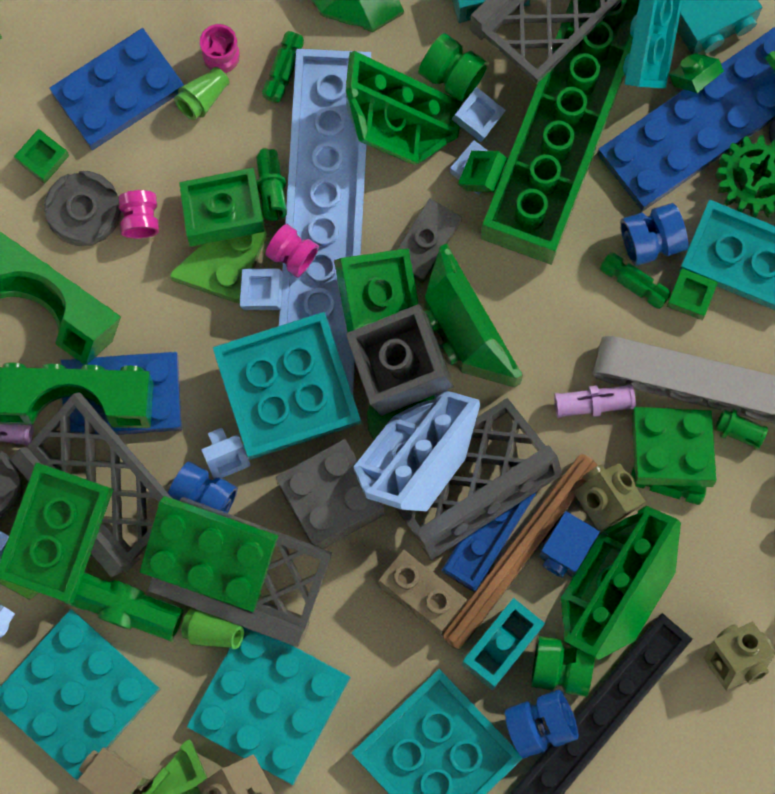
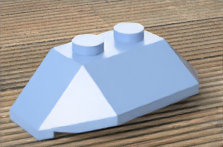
M446 390L434 395L435 399L418 403L393 416L354 465L355 475L366 498L402 510L427 511L465 461L480 407L479 400Z

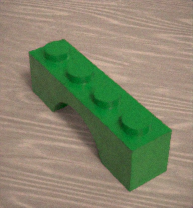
M0 232V299L6 297L25 298L47 309L55 319L58 327L55 344L82 364L87 365L113 342L121 316Z
M14 362L4 363L3 367H0V424L33 425L40 412L47 405L58 399L71 397L74 393L80 392L84 398L95 402L102 408L111 427L151 428L154 383L150 372L144 371L143 368L138 366H123L120 370H105L104 367L99 365H83L81 369H66L63 365L53 363L44 364L42 368H27L21 363Z

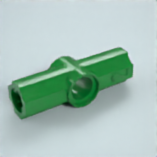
M87 573L83 574L73 604L64 602L67 605L97 614V618L127 630L134 628L172 642L177 634L184 613L182 608L160 599L157 600L145 595L146 592L116 580L109 582Z

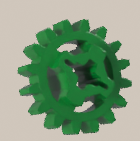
M760 135L757 142L752 144L749 137L746 136L742 140L741 148L737 144L732 143L728 149L729 155L722 154L719 161L722 167L717 169L715 178L723 181L719 183L717 192L728 193L724 202L726 206L735 202L738 204L737 211L743 213L745 209H749L750 215L756 218L759 211L763 210L764 214L769 218L774 213L775 140L770 145L765 144L764 135ZM760 168H764L760 181H757L754 187L751 186L755 173H758ZM735 181L739 183L741 190H739V188L735 184ZM767 196L768 198H761V199H760V198H758V197Z

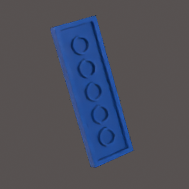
M775 27L721 63L724 72L698 93L682 90L598 149L597 155L642 212L715 162L722 154H726L732 143L739 145L744 137L752 136L775 118V71L765 59L770 52L775 51Z

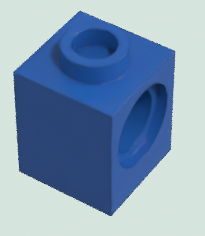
M565 511L539 555V558L545 561L543 567L558 577L563 578L565 574L573 577L600 531Z

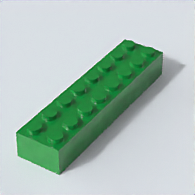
M570 0L565 14H573V0ZM578 0V14L595 13L600 8V0ZM622 0L537 84L482 224L480 239L552 265L624 78V61L631 51L633 40L630 34L631 22L634 16L637 15L640 0ZM573 22L561 23L555 39H569L574 34ZM578 22L579 28H580L585 22ZM552 48V54H553L558 48Z

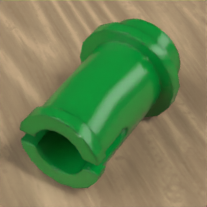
M724 409L717 420L715 431L720 432V437L722 438L729 436L759 450L767 435L768 427L737 415L736 409L731 411Z

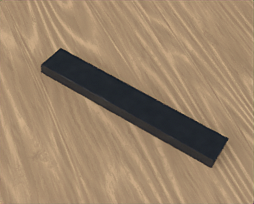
M661 613L574 716L578 728V740L558 747H554L551 744L510 794H564L693 638L666 615Z

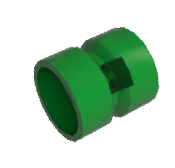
M443 33L435 40L425 54L418 74L432 84L444 83V91L463 103L480 84L488 69L489 62L472 50L463 53V45L446 33Z
M539 636L533 663L531 687L554 691L557 686H562L567 694L587 697L591 686L595 658L573 646H564L561 639Z

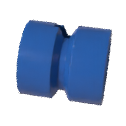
M674 203L652 209L650 216L638 213L621 218L620 220L623 243L634 266L656 260L658 253L670 256L688 249L686 227L682 215Z
M188 461L176 475L168 494L178 501L185 497L228 513L236 498L238 487L220 477L214 480L209 479V472Z
M555 690L537 697L535 705L526 701L505 710V719L510 737L522 758H528L546 751L548 743L558 747L578 740L579 734L574 714L561 690ZM542 717L545 718L548 729L545 728Z

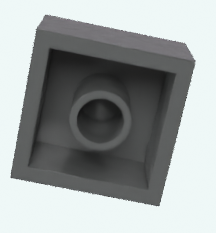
M419 304L346 333L370 405L381 416L454 388L430 318Z
M346 439L276 476L277 484L311 545L322 549L384 516V506L382 503L367 499L354 472V465L358 460Z

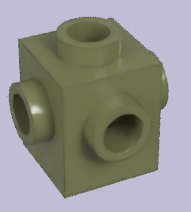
M620 463L607 469L602 464L593 468L583 476L586 483L574 491L583 511L591 518L599 531L616 524L646 503L636 488L634 479L624 470Z
M752 621L741 627L734 624L721 631L717 638L713 640L704 659L727 691L745 681L751 685L764 678L769 673L767 668L774 658L775 652L768 636L760 632Z

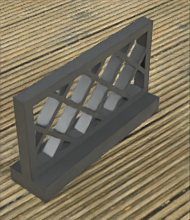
M486 0L471 14V32L480 40L486 38L538 84L622 0H607L606 2L605 0H600V8L595 13L578 14V0H573V14H551V0H546V14L524 15V4L528 0ZM519 9V15H513ZM573 22L574 34L569 39H552L551 23ZM578 22H585V23L579 28ZM524 23H547V39L525 40ZM503 24H520V40H503L495 32ZM525 48H547L548 59L536 69L525 59ZM552 48H558V49L552 54Z
M80 392L74 393L27 447L19 449L10 459L28 481L36 462L72 474V465L86 466V479L95 483L96 467L111 468V488L114 489L112 493V517L104 516L91 552L93 557L111 577L132 569L140 560L139 555L147 547L152 530L151 527L147 531V526H153L154 519H147L146 498H156L158 502H160L163 496L172 498ZM75 408L85 417V432H73L70 430V414ZM50 437H61V458H53L43 447ZM71 438H85L86 460L71 459ZM95 439H104L110 446L111 461L96 460ZM121 468L130 469L135 474L136 491L121 490ZM121 496L137 497V518L122 517ZM122 524L137 525L138 542L133 548L123 539Z
M508 398L476 418L472 438L482 439L479 453H467L465 458L466 462L476 463L473 477L453 476L442 490L440 499H436L430 506L431 508H437L433 520L420 527L415 521L416 511L395 508L419 540L430 560L562 475L556 453L549 445L546 446ZM506 413L514 421L511 433L491 431L493 421ZM519 429L523 432V434H518ZM489 440L509 442L506 456L485 455ZM516 443L532 444L538 451L527 459L512 458ZM483 464L503 466L501 476L493 481L480 479ZM450 485L470 487L468 497L460 502L447 501Z
M182 497L180 499L181 502L279 535L276 544L283 557L271 562L268 570L286 562L295 583L277 591L267 571L264 582L270 594L258 600L254 612L154 577L151 579L148 591L298 647L306 635L310 623L309 620L333 552ZM287 547L296 550V552L290 554ZM303 554L320 559L317 572L304 579L301 578L292 560ZM313 581L310 592H308L305 585ZM298 588L306 603L302 615L287 610L280 596ZM273 599L276 606L267 602Z

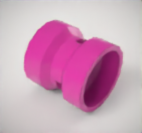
M224 24L211 25L203 31L200 36V48L207 68L212 70L214 67H218L224 73L233 70L240 58L235 32Z
M134 190L119 195V209L124 215L120 222L121 235L131 239L149 238L159 233L158 219L154 217V210L157 208L156 194L147 190Z
M285 224L270 241L265 256L274 262L285 263L288 272L295 277H300L316 257L319 245L310 239L302 240L298 236L296 229Z

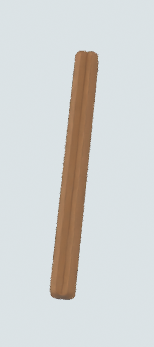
M584 454L576 458L443 633V639L450 646L457 650L464 647L565 511H567L576 499L574 491L586 483L583 476L598 466L592 458Z

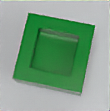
M694 53L685 57L680 65L668 75L674 87L698 93L723 73L724 70L719 59Z
M39 128L14 155L16 162L44 184L69 157L66 149Z
M471 150L458 185L467 192L494 193L508 158L499 151Z
M682 268L667 307L703 321L718 282Z

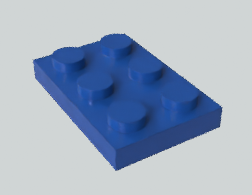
M141 28L52 85L49 89L93 151L178 95V89L184 86V84L144 28Z
M177 352L95 357L87 364L99 365L104 367L105 370H120L123 366H138L143 368L144 371L150 372L154 383L151 428L111 427L102 408L95 402L86 399L117 435L182 430L179 358ZM77 359L61 360V365L65 366L66 369H81L84 365ZM70 397L62 398V406ZM75 408L70 414V430L73 432H85V417Z

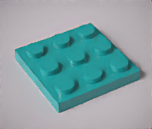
M325 312L212 347L248 460L361 424V419Z
M70 609L0 686V711L78 781L83 774L79 768L93 750L99 753L103 747L108 749L161 689L77 613Z
M243 627L244 637L241 645L237 649L230 648L190 719L187 728L242 758H247L254 754L262 769L294 786L351 677L291 644Z
M440 669L351 753L388 794H487L523 759L511 743Z

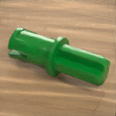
M262 148L256 157L259 175L256 183L258 191L261 192L262 214L266 220L277 221L279 220L277 210H279L282 219L287 215L283 191L286 187V180L281 175L278 152L275 149L268 150L267 148Z

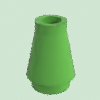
M214 67L208 73L178 89V95L174 98L176 106L190 120L205 117L224 88L230 84L229 78L220 68Z
M191 608L183 619L181 633L183 638L188 639L191 645L237 649L242 643L244 628L222 618Z

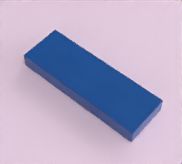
M537 492L461 540L441 572L475 593Z

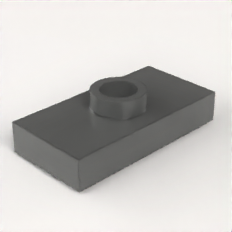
M430 198L398 247V249L409 248L414 278L422 283L435 264L440 246L448 244L462 222V216Z

